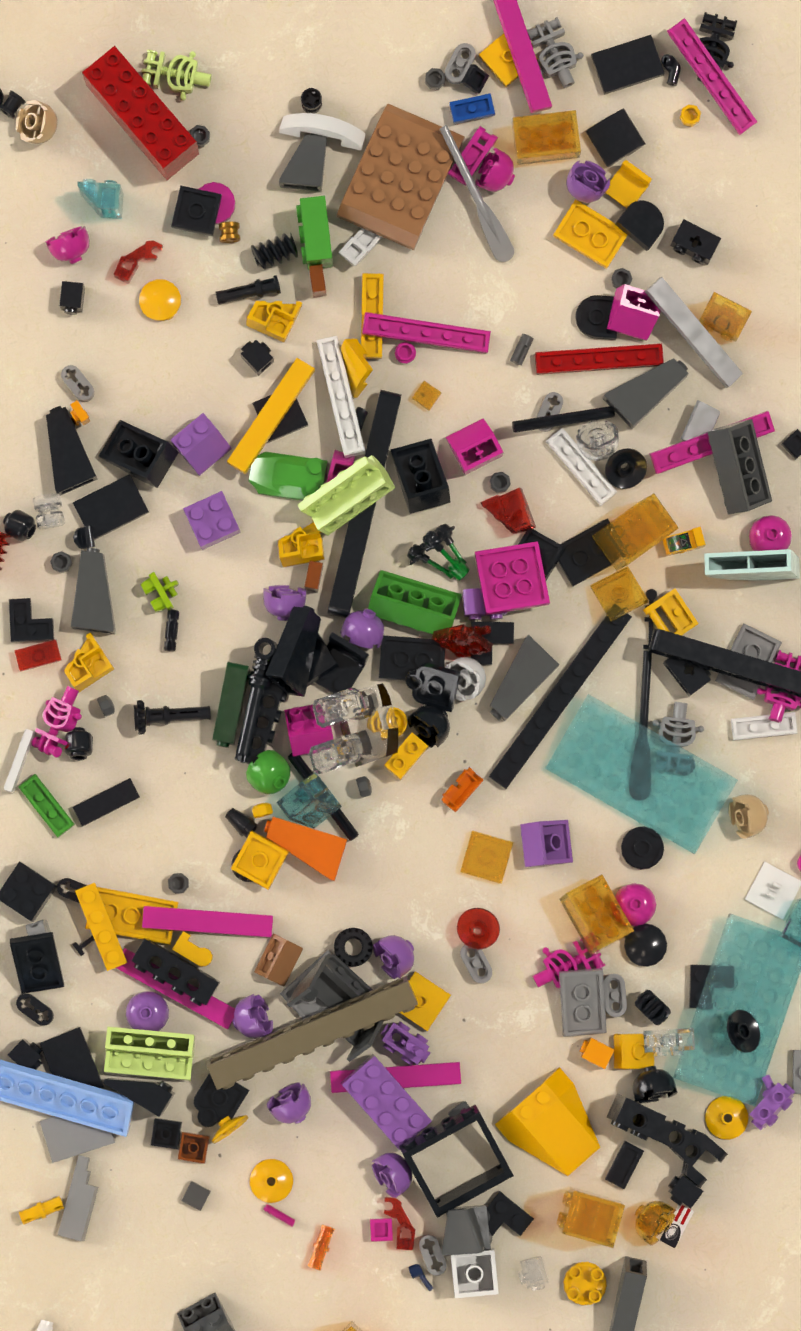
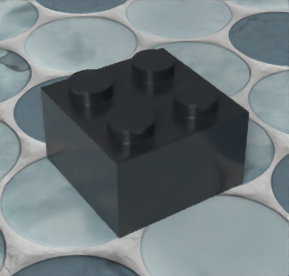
M19 861L0 890V901L31 922H34L56 890L57 885Z

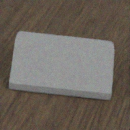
M697 400L681 439L686 441L713 430L720 411Z

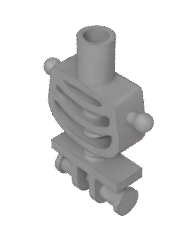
M556 17L550 22L548 20L544 21L545 26L540 27L537 24L535 25L536 28L528 29L527 32L530 40L536 36L540 37L532 41L533 49L543 44L547 45V48L539 56V65L542 68L540 70L541 74L545 73L548 78L558 75L563 88H567L575 83L570 69L576 67V59H582L584 55L581 52L575 54L572 45L569 43L554 42L555 39L565 35L564 28L553 32V29L561 28L560 21ZM547 30L548 35L544 36L543 31ZM557 49H565L567 51L558 52L559 50ZM550 53L551 56L544 62L543 58ZM554 61V64L548 68V65Z
M675 702L673 717L665 716L662 722L658 720H653L652 722L653 726L660 727L658 734L660 740L671 746V752L657 750V756L667 757V761L656 759L655 770L665 769L666 772H669L670 768L676 769L675 773L679 774L680 771L690 774L691 763L685 764L680 763L681 758L692 760L693 755L681 754L679 750L680 747L692 744L695 740L696 732H703L704 727H695L694 720L686 719L687 703ZM665 725L673 728L674 732H671L668 729H666ZM691 728L690 732L681 733L683 729ZM663 732L672 736V741H668L663 736ZM691 735V739L685 743L680 742L681 737H688ZM671 757L677 758V764H670Z

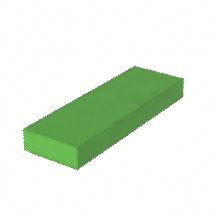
M36 774L19 786V789L58 838L75 825Z

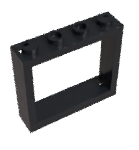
M476 1104L468 1109L463 1108L460 1113L453 1117H446L437 1126L426 1128L422 1131V1134L415 1138H408L407 1142L399 1146L437 1218L447 1213L448 1210L462 1205L514 1176ZM477 1121L500 1164L434 1199L412 1156Z

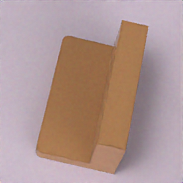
M273 933L254 972L281 986H285L303 948Z

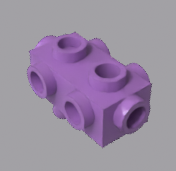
M400 1021L398 1024L393 1022L392 1025L387 1023L381 1032V1035L384 1036L382 1041L385 1042L383 1047L393 1054L395 1051L403 1055L401 1059L411 1066L413 1063L418 1065L420 1061L424 1063L431 1053L428 1051L430 1046L426 1044L428 1040L418 1033L416 1036L408 1032L410 1028ZM394 1033L400 1034L401 1039L399 1041L392 1039Z
M770 1075L762 1077L767 1089L762 1094L764 1099L749 1114L754 1118L751 1122L760 1130L763 1127L766 1128L767 1125L771 1127L779 1118L777 1114L782 1109L785 1111L793 1103L791 1099L795 1093L787 1083L783 1086L779 1082L774 1085Z

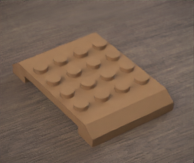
M387 104L340 204L337 217L415 250L426 221L454 162V158L440 131L442 126ZM450 130L460 150L465 136Z

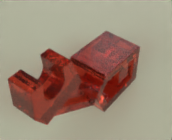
M154 240L146 241L143 246L126 256H121L114 272V277L129 284L139 267L137 262L143 258L144 260L156 261L158 256L152 254V250L154 248L162 250L163 245ZM125 262H134L131 270L123 268Z
M385 1197V1202H391L393 1208L391 1210L384 1209V1214L394 1219L397 1218L400 1224L397 1227V1249L413 1250L416 1229L412 1226L402 1208V1202L397 1198ZM402 1227L411 1230V1238L400 1237Z

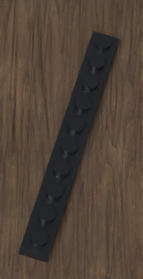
M617 605L612 607L489 777L503 788H508L632 618L631 615Z

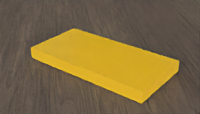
M97 887L116 935L143 940L148 938L153 942L171 944L173 930L142 928L144 906L178 908V902ZM86 922V927H85V929H89V930H90V927H89V925H88V922Z

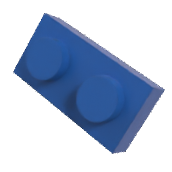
M491 93L449 102L454 124L495 116Z

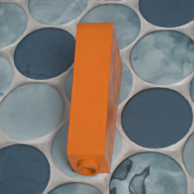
M272 817V821L267 820L264 832L267 833L269 840L290 851V854L328 879L335 881L347 839L276 817Z

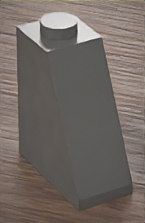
M312 133L304 136L280 177L279 185L281 188L322 192L327 137Z

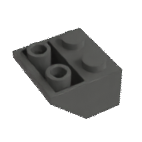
M216 1293L177 1313L184 1331H235Z

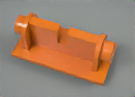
M470 767L467 770L464 769L463 773L456 779L457 786L452 784L442 794L443 798L441 800L454 812L463 805L483 782V779Z

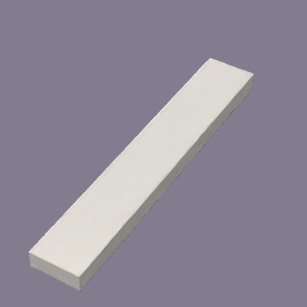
M333 336L317 340L344 457L348 458L366 454L338 337Z

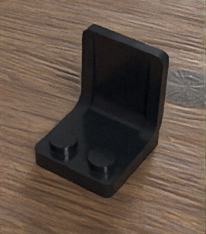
M332 632L329 636L327 647L339 666L315 681V683L341 698V696L348 694L368 661L369 654Z

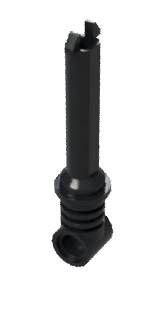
M261 638L255 643L254 658L256 660H253L255 666H252L254 671L247 675L251 689L236 750L238 754L237 761L245 763L247 756H250L264 692L269 688L270 684H273V681L265 674L278 644L269 638ZM266 645H271L270 653L264 655L263 648Z

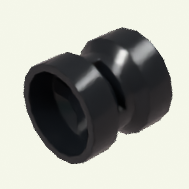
M308 88L301 95L302 108L306 113L315 114L322 107V96L317 89Z

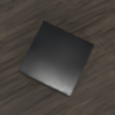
M155 1118L151 1146L178 1149L182 1122Z

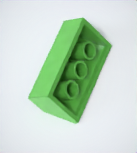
M380 570L368 609L374 611L380 619L449 639L462 594Z

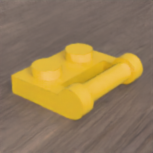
M675 588L643 609L644 613L650 616L658 629L670 632L655 610L660 606L676 631L674 633L681 636L699 624Z

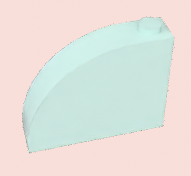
M791 549L704 553L705 575L708 577L727 580L800 579L799 557Z

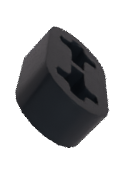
M69 878L60 880L57 884L58 893L67 899L79 903L76 893L68 891L64 894V889L61 888V885H66L67 882H70V887L76 890L87 885Z
M24 993L18 997L16 1001L17 1008L34 1022L46 1026L53 1021L54 1013L52 1009L35 996ZM30 998V1004L35 1008L33 1010L29 1007L22 1008L23 1003L21 1000ZM38 1009L41 1012L47 1010L49 1012L47 1014L49 1020L41 1022L39 1020L41 1016L36 1013V1010Z

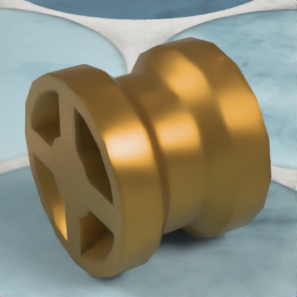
M238 222L220 223V242H239L241 240L238 234L240 224Z

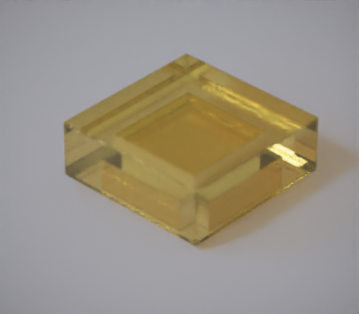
M423 381L412 399L430 411L442 392L426 381Z

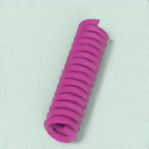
M266 1204L264 1207L265 1212L267 1211V1213L293 1227L295 1219Z

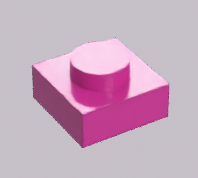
M392 1218L370 1219L371 1241H393Z

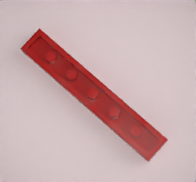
M662 343L535 352L537 375L652 367L664 363Z

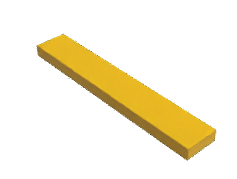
M296 358L227 460V464L244 474L247 473L315 372V368Z

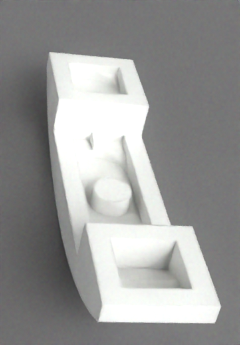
M297 113L283 116L279 133L300 137L301 131L340 139L342 140V147L362 150L366 135L357 127L343 120L313 113Z
M361 228L339 251V254L353 266H356L382 239V236Z

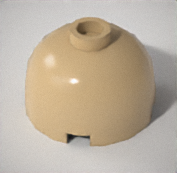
M36 100L28 101L25 103L28 105L24 109L21 108L18 112L16 131L20 133L21 140L33 144L47 142L56 132V113L45 103Z
M745 794L733 797V802L729 803L728 809L731 824L735 825L736 823L739 829L735 831L737 835L746 839L759 834L766 827L769 815L767 806L754 795Z

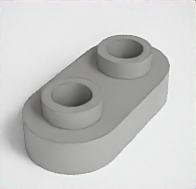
M462 43L456 47L445 69V77L449 83H462L466 72L475 60L476 53L472 45ZM467 53L469 57L464 59L461 57V54ZM457 71L459 76L453 77L452 72Z
M473 942L466 943L461 948L460 955L472 979L477 983L489 981L492 977V968L481 947ZM469 949L475 951V956L472 958L467 955ZM479 968H483L485 970V975L483 977H480L477 974Z
M610 974L604 979L605 1010L612 1017L622 1016L627 1009L625 981L618 974ZM612 980H615L618 983V986L615 989H612L610 987V982ZM618 1002L619 1009L613 1010L612 1003Z

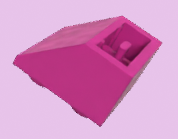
M624 284L616 288L607 329L646 341L659 318L661 310L645 293L646 290Z
M484 418L446 437L464 475L502 457L504 453Z
M326 702L284 710L293 757L335 749Z

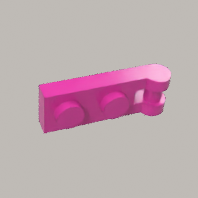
M481 126L461 153L471 176L474 175L498 139L494 134L490 135L485 132L486 129ZM480 139L486 142L484 146L478 143ZM455 162L448 175L466 186Z

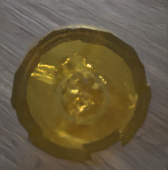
M651 1201L645 1206L643 1204L640 1205L635 1212V1216H637L635 1229L638 1235L649 1245L656 1244L659 1241L656 1237L663 1231L666 1233L675 1218L673 1213L676 1209L663 1201Z

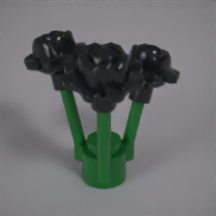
M448 524L440 525L436 530L427 532L423 536V543L420 546L414 544L407 554V557L410 559L409 565L419 561L425 564L428 563L445 573L450 579L454 577L457 581L466 576L470 570L465 565L467 562L453 544L454 540L451 536L455 527H450ZM442 541H444L447 546H450L451 550L457 558L453 559L443 549L444 546L441 544ZM431 549H435L437 552H440L450 562L447 566L449 570L429 559L430 556L426 555L425 551L428 552Z

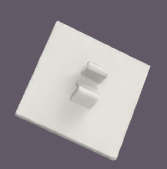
M764 862L744 900L783 920L801 886V881Z

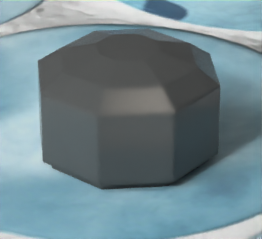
M431 68L426 73L425 84L430 89L439 90L445 85V74L441 69Z
M196 125L190 130V134L197 141L198 147H204L209 143L210 132L205 126Z
M624 268L615 270L611 277L613 287L618 288L624 284L630 286L632 282L630 271Z
M504 472L494 473L490 479L491 489L496 493L506 492L511 485L509 476Z
M62 551L55 553L50 561L53 570L59 573L69 571L72 565L70 555Z
M107 695L97 698L104 716L107 717L114 714V704Z
M366 776L357 778L356 782L361 797L370 796L372 787L369 779Z
M175 873L168 879L169 889L175 894L184 893L189 888V879L182 873Z

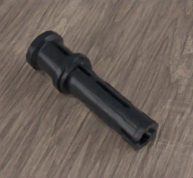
M277 275L262 281L256 279L254 283L215 291L218 305L248 297L258 296L263 298L266 294L281 293Z
M167 706L153 709L145 707L146 726H150L153 723L168 725L170 721L211 720L210 706L169 709Z

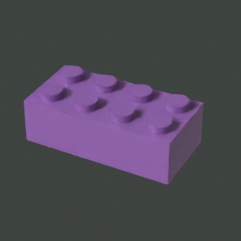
M374 1054L341 1082L342 1086L399 1150V1146L407 1142L408 1138H414L432 1122Z

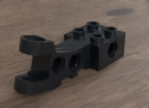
M617 1094L607 1115V1118L612 1120L611 1124L626 1132L630 1128L631 1134L646 1141L650 1137L667 1145L683 1161L681 1173L699 1188L702 1187L707 1179L693 1165L706 1150L711 1153L720 1163L728 1155L706 1134L695 1129L689 1132L685 1130L686 1125L676 1120H673L672 1123L665 1121L667 1116ZM637 1114V1118L633 1122V1117ZM676 1131L678 1134L677 1139L674 1142H670V1133ZM693 1145V1153L687 1156L685 1153L686 1147Z

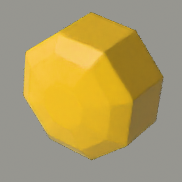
M688 104L682 108L680 120L684 125L693 127L699 123L701 112L697 106Z
M260 803L252 808V812L256 819L271 815L273 809L270 803Z

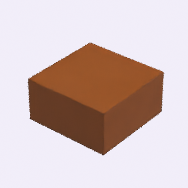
M322 264L309 266L313 298L326 296Z
M309 562L304 586L305 590L318 592L323 563Z
M182 1132L178 1159L205 1164L210 1136Z

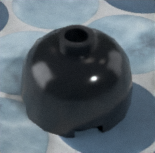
M425 705L419 707L408 716L409 727L414 726L415 730L419 733L417 737L431 748L434 745L439 747L449 735L450 723L445 710Z
M656 1066L644 1068V1072L636 1077L633 1084L635 1102L639 1101V1103L659 1101L658 1098L664 1097L666 1094L670 1098L678 1093L675 1081L669 1072L663 1069H656Z

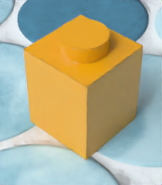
M590 1038L589 1041L584 1040L579 1051L582 1052V1058L605 1069L615 1050Z

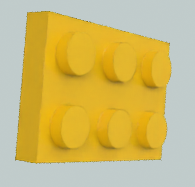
M576 199L553 234V237L606 269L628 236L614 222Z

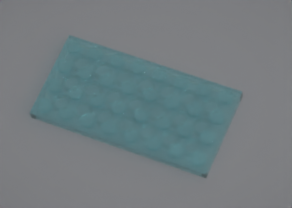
M590 694L585 698L545 768L693 854L698 850L738 781L735 777Z
M733 914L728 915L673 1078L752 1106L756 1105L763 1084L762 1077L766 1075L801 972L800 938ZM736 1010L749 1012L759 1026L760 1042L758 1047L752 1052L744 1053L739 1051L729 1039L727 1020L730 1014Z

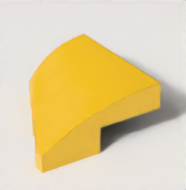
M256 301L247 316L246 326L285 342L300 312L302 302L296 301V304H282V301H274L272 303Z
M345 339L341 346V353L352 396L358 398L368 385L365 380L373 369L366 361L367 353L358 340Z
M314 521L305 528L299 527L291 535H286L278 540L279 558L283 567L325 560L322 532L318 531Z
M91 632L86 635L85 643L81 649H77L74 659L68 663L64 670L73 687L79 692L114 670V667Z

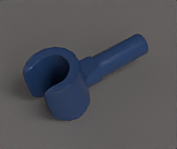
M415 1264L409 1267L412 1278L414 1279L419 1276L426 1288L431 1291L433 1287L426 1279L421 1266Z

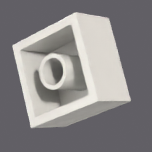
M494 1248L476 1254L451 1255L455 1298L499 1294Z

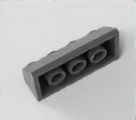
M752 419L708 431L709 443L712 448L714 464L717 468L719 484L722 489L727 513L747 512L772 502Z

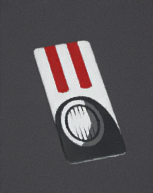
M678 1205L660 1241L675 1248L694 1211L684 1205Z

